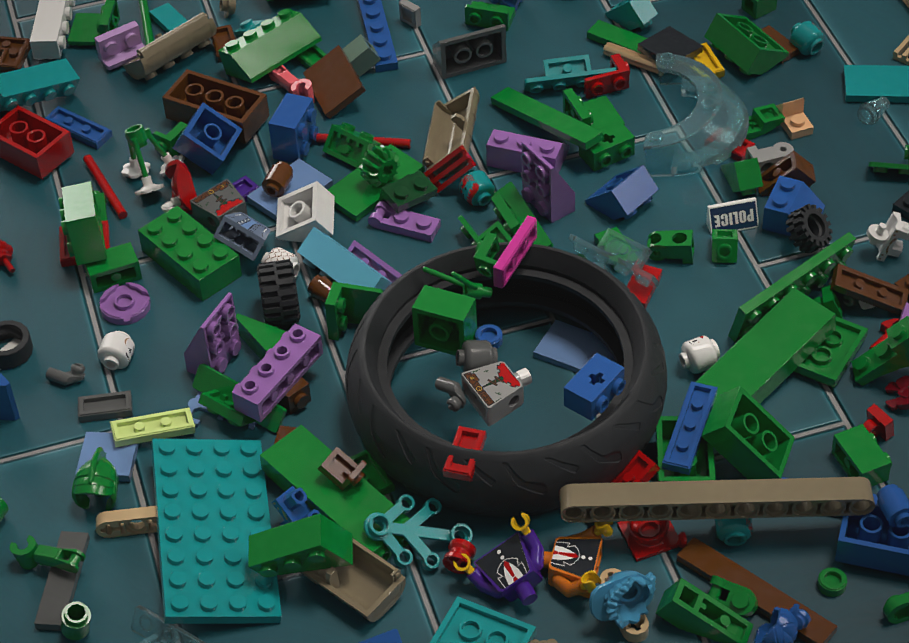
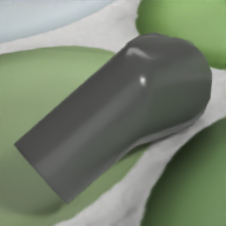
M80 363L72 364L71 371L68 372L50 367L46 372V379L67 386L84 379L85 366Z

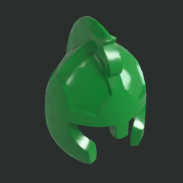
M98 447L92 459L79 468L73 482L72 498L82 509H89L90 499L86 494H93L98 497L110 496L106 503V510L109 511L113 509L117 500V470L106 459L107 453L104 452L102 447Z

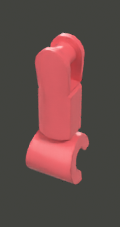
M284 65L268 73L269 78L273 82L282 86L290 94L313 98V103L315 102L312 82L309 79L299 80Z

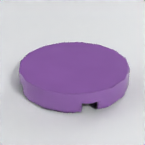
M132 282L125 283L126 285L119 286V284L113 285L100 297V311L103 318L117 325H129L138 322L150 310L151 301L147 290L141 285Z

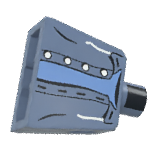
M238 212L224 215L213 237L254 261L270 229L248 215Z

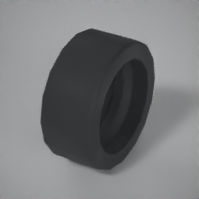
M14 320L0 322V341L8 338L21 340L19 345L13 349L0 351V369H11L20 366L32 354L33 344L28 328L21 322Z

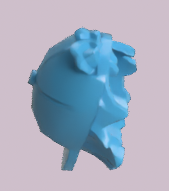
M631 570L612 574L605 583L598 585L591 592L589 598L591 614L594 618L601 621L614 620L620 629H623L628 624H637L642 615L649 613L647 606L652 601L654 591L656 590L655 575L652 572L643 575Z

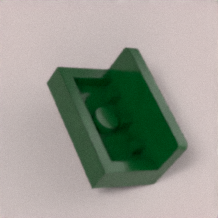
M420 170L382 187L379 201L388 203L399 213L436 196L438 189Z

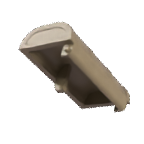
M201 12L164 35L158 33L155 35L156 40L136 50L138 57L123 65L124 69L136 80L144 78L147 81L158 75L156 70L160 67L166 70L176 64L174 59L180 56L182 60L193 54L191 49L198 46L201 49L211 43L209 38L215 36L217 32L213 18L208 19V15Z
M475 87L445 104L440 100L435 102L422 162L427 167L426 171L461 145L469 153L480 99L479 92ZM459 153L436 170L434 175L440 174L463 155ZM464 161L462 164H460L458 167H456L454 170H452L444 177H448L459 172L467 165L468 162Z
M353 539V565L300 572L313 583L335 596L339 601L358 612L369 622L379 620L400 598L406 585V577L401 575V571L355 539Z

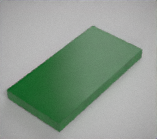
M390 144L388 146L399 156L398 162L401 165L397 168L398 174L393 176V181H388L387 184L420 170L422 173L425 172L423 164ZM359 167L328 189L335 196L334 208L355 222L375 209L379 202L381 188L384 187L382 185L379 187L372 186L360 175L361 170Z

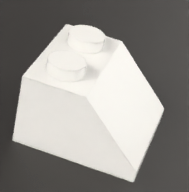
M316 181L279 197L277 203L276 238L279 240L304 242L313 227L329 236H333L335 196Z

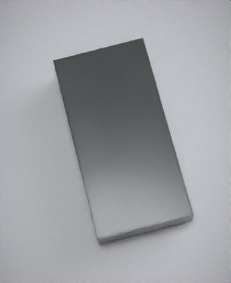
M131 390L78 397V417L80 423L133 416Z

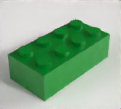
M179 206L173 207L138 229L142 251L201 301H205L242 276L239 255L226 244L214 238L210 231Z

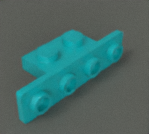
M589 54L546 59L542 63L545 76L526 78L523 87L525 92L530 91L531 93H539L544 89L551 88L562 90L567 86L575 85L576 87H584L585 78L612 72L617 69L614 67L591 70Z

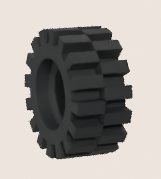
M807 204L791 212L787 217L788 220H786V225L789 226L786 228V231L791 233V236H789L790 241L794 240L793 245L795 247L799 246V251H805V253H812L828 245L829 241L832 240L830 234L833 231L828 227L831 223L826 221L828 216L826 213L822 215V209L820 207L816 209L814 204Z

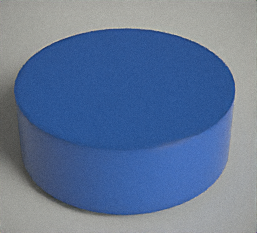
M483 325L477 329L475 340H488L493 347L498 349L503 343L502 330L495 325Z

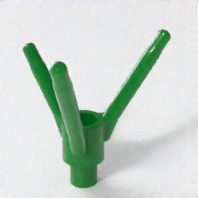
M423 267L424 272L462 287L463 295L479 300L482 297L491 298L492 296L491 287H483L480 283H473L454 271L449 276L434 269Z

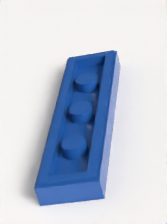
M691 381L662 461V469L686 475L690 474L718 387Z

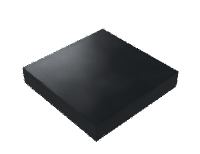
M668 26L638 43L637 50L667 69L673 70L702 53L703 45Z

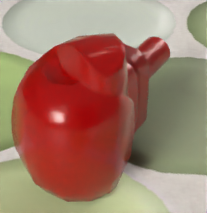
M0 239V266H6L10 273H14L16 269L10 263L13 258V248Z

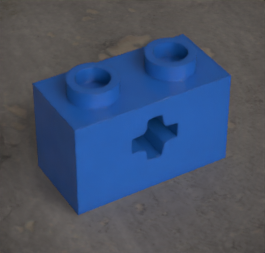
M596 353L564 386V406L592 421L599 412L603 413L606 410L609 402L615 395H620L624 390L626 384L624 380V367Z

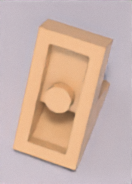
M804 98L776 105L785 117V121L781 123V126L791 140L813 134L814 126L803 112Z

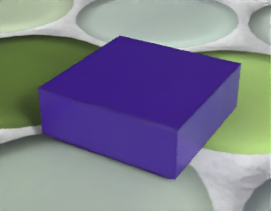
M246 175L232 183L245 202H248L247 196L259 188Z

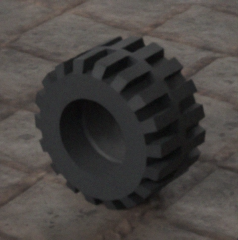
M290 259L259 263L257 274L265 323L271 326L298 323L301 315L292 262Z

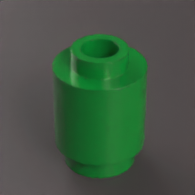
M71 602L64 607L61 613V632L66 638L80 640L89 633L90 609L81 602Z

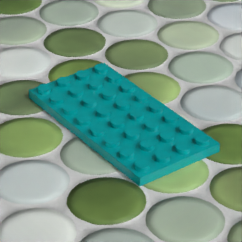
M152 438L151 450L164 624L280 623L282 614L277 575L274 577H263L248 567L249 535L271 529L265 472L261 469L260 454L262 453L261 440Z

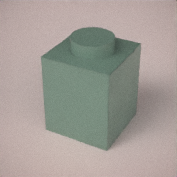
M361 34L343 48L359 76L363 75L381 60L374 46Z

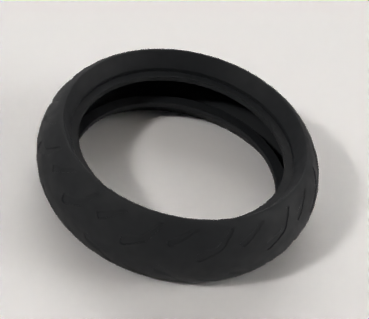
M510 242L499 243L500 250L494 260L498 261ZM532 244L502 289L494 286L493 276L486 277L477 271L474 261L477 245L452 250L417 265L390 284L365 313L355 331L346 365V398L355 429L369 454L394 480L426 500L435 498L440 501L443 507L460 512L493 517L522 516L521 513L534 515L560 509L559 491L567 484L610 483L628 465L638 450L644 451L662 415L667 392V366L664 348L650 314L624 283L605 269L585 258L561 249ZM423 267L434 269L449 276L454 271L473 283H480L483 287H491V298L482 297L480 300L476 299V311L507 307L528 308L559 314L582 325L597 336L613 355L616 363L624 367V380L626 381L624 390L620 395H615L606 410L584 429L566 439L539 448L507 452L480 451L452 445L451 442L430 433L418 425L400 406L391 389V381L401 357L415 341L412 306L424 285L463 295V288L424 272ZM449 455H453V463L468 465L469 460L474 459L475 471L471 482L443 476V468Z

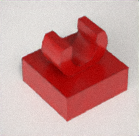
M876 404L866 410L867 421L863 425L875 438L879 435L887 441L894 436V420Z

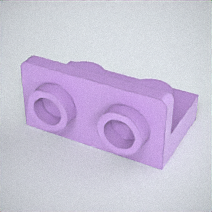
M135 21L94 38L98 58L108 70L117 68L137 58L136 50L145 46L142 43L139 25Z

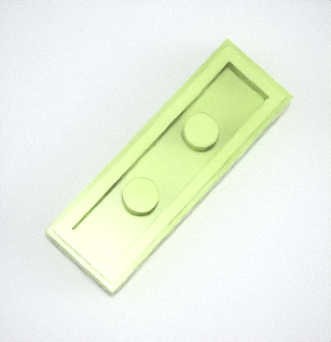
M190 407L110 421L115 447L152 441V438L165 439L195 433V424Z

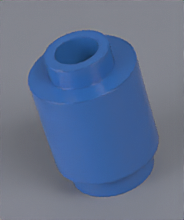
M889 484L881 488L877 493V504L889 525L898 528L908 526L909 499L903 489L898 488L895 484Z

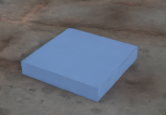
M86 432L75 474H77L82 465L92 459L96 449L102 447L104 452L107 453L106 459L117 470L118 481L130 482L139 443L115 447L112 433Z

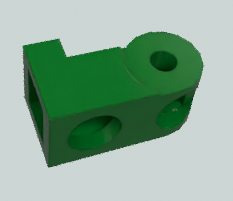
M693 230L654 231L648 235L646 255L649 259L661 261L665 258L683 259V264H693L695 251Z

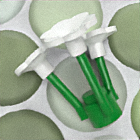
M142 124L133 125L125 130V137L131 157L129 158L130 163L123 166L122 176H129L131 179L143 176L141 178L143 187L135 192L136 196L165 187L164 184H153L151 176H148L151 166L150 163L143 161L140 148L146 146V140L149 139L158 150L164 162L161 166V176L166 175L165 166L169 162L178 159L184 163L185 156L181 154L172 157L169 152H165L152 135L150 128L144 129Z

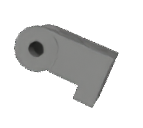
M778 142L773 147L759 150L756 146L746 148L745 160L758 158L762 174L794 151V148L786 142Z

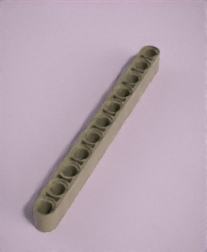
M865 477L567 484L559 491L561 518L564 521L573 523L860 516L871 513L875 508L871 483Z

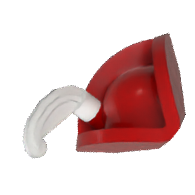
M176 159L165 166V174L171 179L172 198L171 201L163 204L161 209L163 212H167L173 207L179 206L186 213L192 214L190 200L197 197L191 173L186 164Z

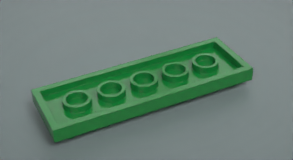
M850 232L846 233L738 308L728 336L735 343L739 341L793 288L808 296L816 286L818 288L822 287L829 277L833 275V270L838 263L847 266L846 261L853 253L852 247L856 238Z

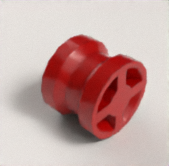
M455 538L448 545L449 552L444 555L443 565L453 573L465 574V571H459L454 567L453 561L459 567H466L467 559L461 553L467 554L472 560L475 557L476 548L465 539Z

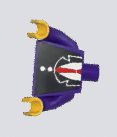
M521 513L525 520V525L519 526L513 517L511 519V526L518 532L474 562L476 567L473 568L470 565L471 559L464 553H461V555L467 559V566L459 567L455 561H453V564L457 570L467 573L466 577L480 592L496 599L505 597L509 602L519 598L522 604L527 606L534 603L538 598L533 587L543 579L541 570L544 567V547L535 531L529 528L530 517L528 514Z

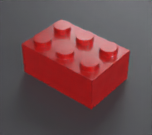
M19 105L0 119V158L40 179L46 177L74 153L70 131Z

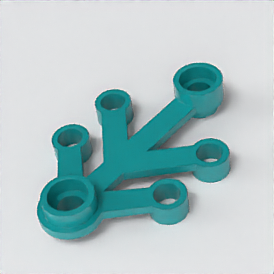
M407 494L402 495L396 501V505L385 514L376 512L370 514L365 519L364 531L366 535L374 541H383L394 554V563L400 568L407 567L412 562L413 555L410 550L403 549L393 535L403 536L422 558L421 565L427 571L436 569L440 564V558L436 553L431 552L420 538L450 542L455 539V534H459L462 539L471 542L473 537L470 527L463 523L456 524L451 530L419 526L429 517H434L441 511L442 505L435 498L428 499L424 503L423 508L404 524L393 523V521L401 513H409L414 508L415 501L413 497ZM401 501H407L409 508L403 507ZM428 504H433L436 507V511H431ZM373 524H378L381 527V531H376L373 528ZM399 555H405L407 562H402ZM428 557L434 560L433 566L427 563Z

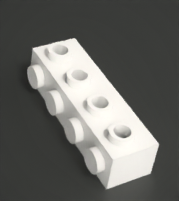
M39 0L30 38L34 59H61L62 50L66 49L65 36L69 35L68 22L72 20V6H75V0Z

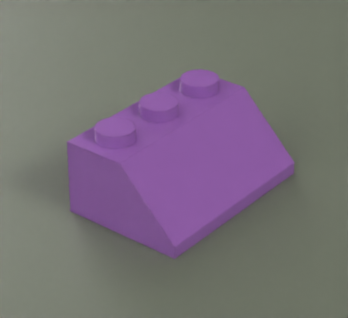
M496 129L493 130L486 144L487 166L521 173L522 141L525 140L559 173L570 149V145Z

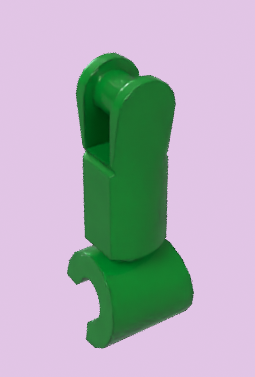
M30 535L26 539L28 546L25 549H20L16 543L11 542L10 551L21 568L25 570L35 568L40 564L76 574L79 571V563L83 562L86 558V555L77 549L38 545L36 540Z

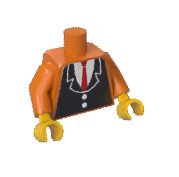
M595 522V525L580 533L566 537H557L553 551H544L543 568L548 569V584L567 598L577 595L590 598L591 592L596 588L595 584L602 581L598 576L603 546L601 534L605 537H610L613 534V529L610 526L613 522Z

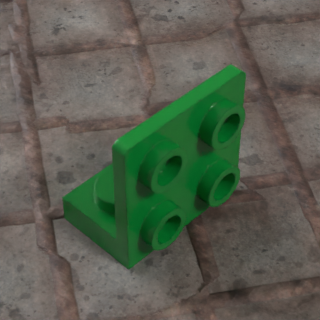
M106 0L105 5L101 7V13H76L68 37V44L79 46L96 45L95 37L116 29L120 20L117 0Z
M572 88L563 90L564 114L596 129L619 120L625 126V122L607 96L583 102L581 97L577 96Z
M333 282L325 302L328 338L339 341L342 331H346L348 323L360 324L365 313L383 290Z

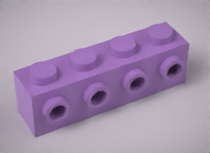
M294 324L289 331H286L281 336L278 343L266 352L265 357L251 368L249 374L240 383L235 385L232 391L235 410L262 422L323 354L321 335Z

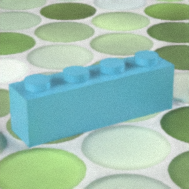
M315 227L312 228L297 250L299 254L305 257L303 262L313 269L316 267L321 269L319 274L326 276L331 282L334 279L339 283L373 287L383 291L392 284L382 274Z

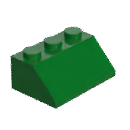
M716 13L704 36L711 42L710 45L714 49L722 51L728 61L736 63L740 67L739 70L749 76L752 74H764L789 55L786 49L745 16Z

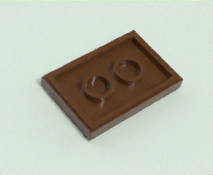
M339 45L303 72L305 78L312 82L313 93L329 119L366 91L344 50Z

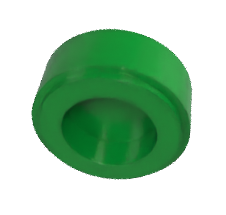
M826 568L819 573L818 589L826 596L838 597L846 590L847 576L840 569Z

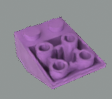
M525 140L522 141L521 177L523 189L521 193L524 200L528 203L530 202L537 209L538 213L551 223L574 212L575 192L551 164Z
M228 292L205 320L184 352L186 368L190 373L196 375L200 364H206L223 373L229 361L239 353L241 341L232 293Z

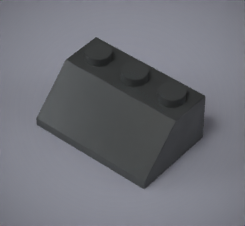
M502 24L441 40L433 44V63L441 78L446 79L507 62L506 26Z

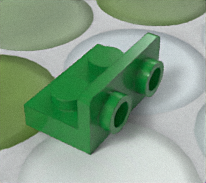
M472 1L471 5L466 4L464 8L465 24L485 28L504 24L506 31H509L516 15L515 7Z
M342 122V125H331L322 151L358 168L363 163L361 158L367 155V150L371 151L374 145L380 146L381 143L374 140V135L364 131L359 133L355 131V126Z

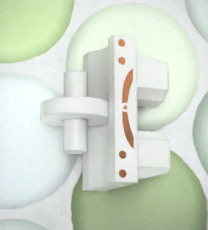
M893 211L886 224H872L867 229L870 244L875 245L879 251L876 256L877 260L884 262L887 255L899 257L903 250V241L897 239L909 240V223L901 221V213Z

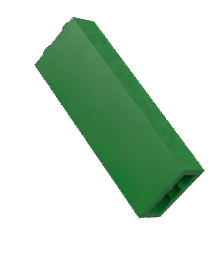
M793 288L707 370L696 383L718 387L716 397L741 386L760 404L836 330V314L796 288Z
M303 425L298 426L260 454L261 469L283 491L288 490L292 486L295 489L302 488L307 495L305 503L311 511L313 509L318 510L322 515L351 532L353 539L384 560H389L393 553L383 541H374L366 535L364 521L372 513L379 512L385 514L394 504L363 477L354 487L349 484L343 491L318 470L332 450ZM401 513L393 523L404 524L410 518ZM373 524V528L380 532L381 527L378 524ZM393 535L402 547L409 544L403 536Z

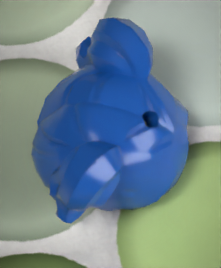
M794 604L789 610L774 607L770 623L762 624L757 629L753 642L794 643L798 630L806 628L812 619L807 611L799 609V604Z

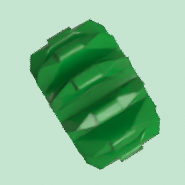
M374 145L372 151L367 150V155L361 158L363 163L359 166L361 170L360 175L372 186H385L388 181H393L395 174H398L396 170L401 165L398 162L399 156L388 146Z

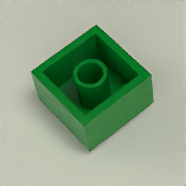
M424 285L412 306L415 345L456 356V351L461 350L466 340H475V333L477 331L476 298Z

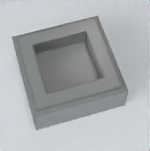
M408 0L399 1L400 20L414 28L421 26L420 7Z

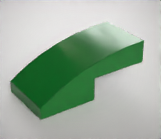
M773 103L753 108L752 116L731 121L730 130L738 136L751 140L779 126L785 121V117Z

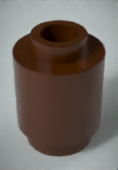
M277 162L271 166L262 182V188L267 195L271 197L283 196L293 179L292 167L285 162Z

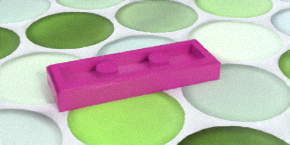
M526 217L494 265L493 278L495 287L501 289L505 287L537 238V220L535 217Z

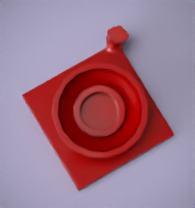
M670 520L617 522L636 562L677 547L684 548L687 545L685 532L677 534Z

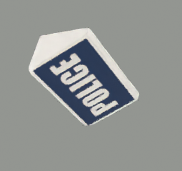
M756 198L708 205L706 224L710 234L712 235V229H737V231L757 228L759 220Z

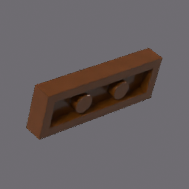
M839 263L833 270L831 290L901 316L903 307L907 302V289Z

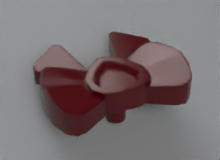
M903 376L897 379L896 383L890 382L885 387L886 393H898L899 395L898 398L885 401L886 406L892 411H895L897 408L909 410V376Z

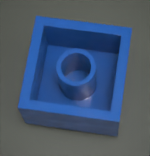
M290 93L285 94L268 123L273 159L293 163L297 159L302 160L304 156L308 155L310 145L313 140H316V136L319 133L315 120L317 110L314 108L313 98Z
M202 103L181 133L173 149L213 175L226 158L242 128L205 103Z

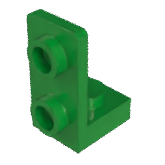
M905 145L904 159L908 160V164L868 162V167H873V172L888 173V168L898 169V174L909 175V145Z

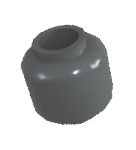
M466 340L461 350L456 351V365L461 366L462 372L498 362L497 349L488 340Z

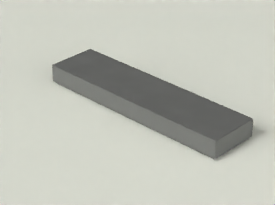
M61 531L57 548L77 549L86 555L90 540L89 533ZM83 562L79 563V571L76 574L59 568H50L34 622L36 629L61 631V613L64 607L73 601Z

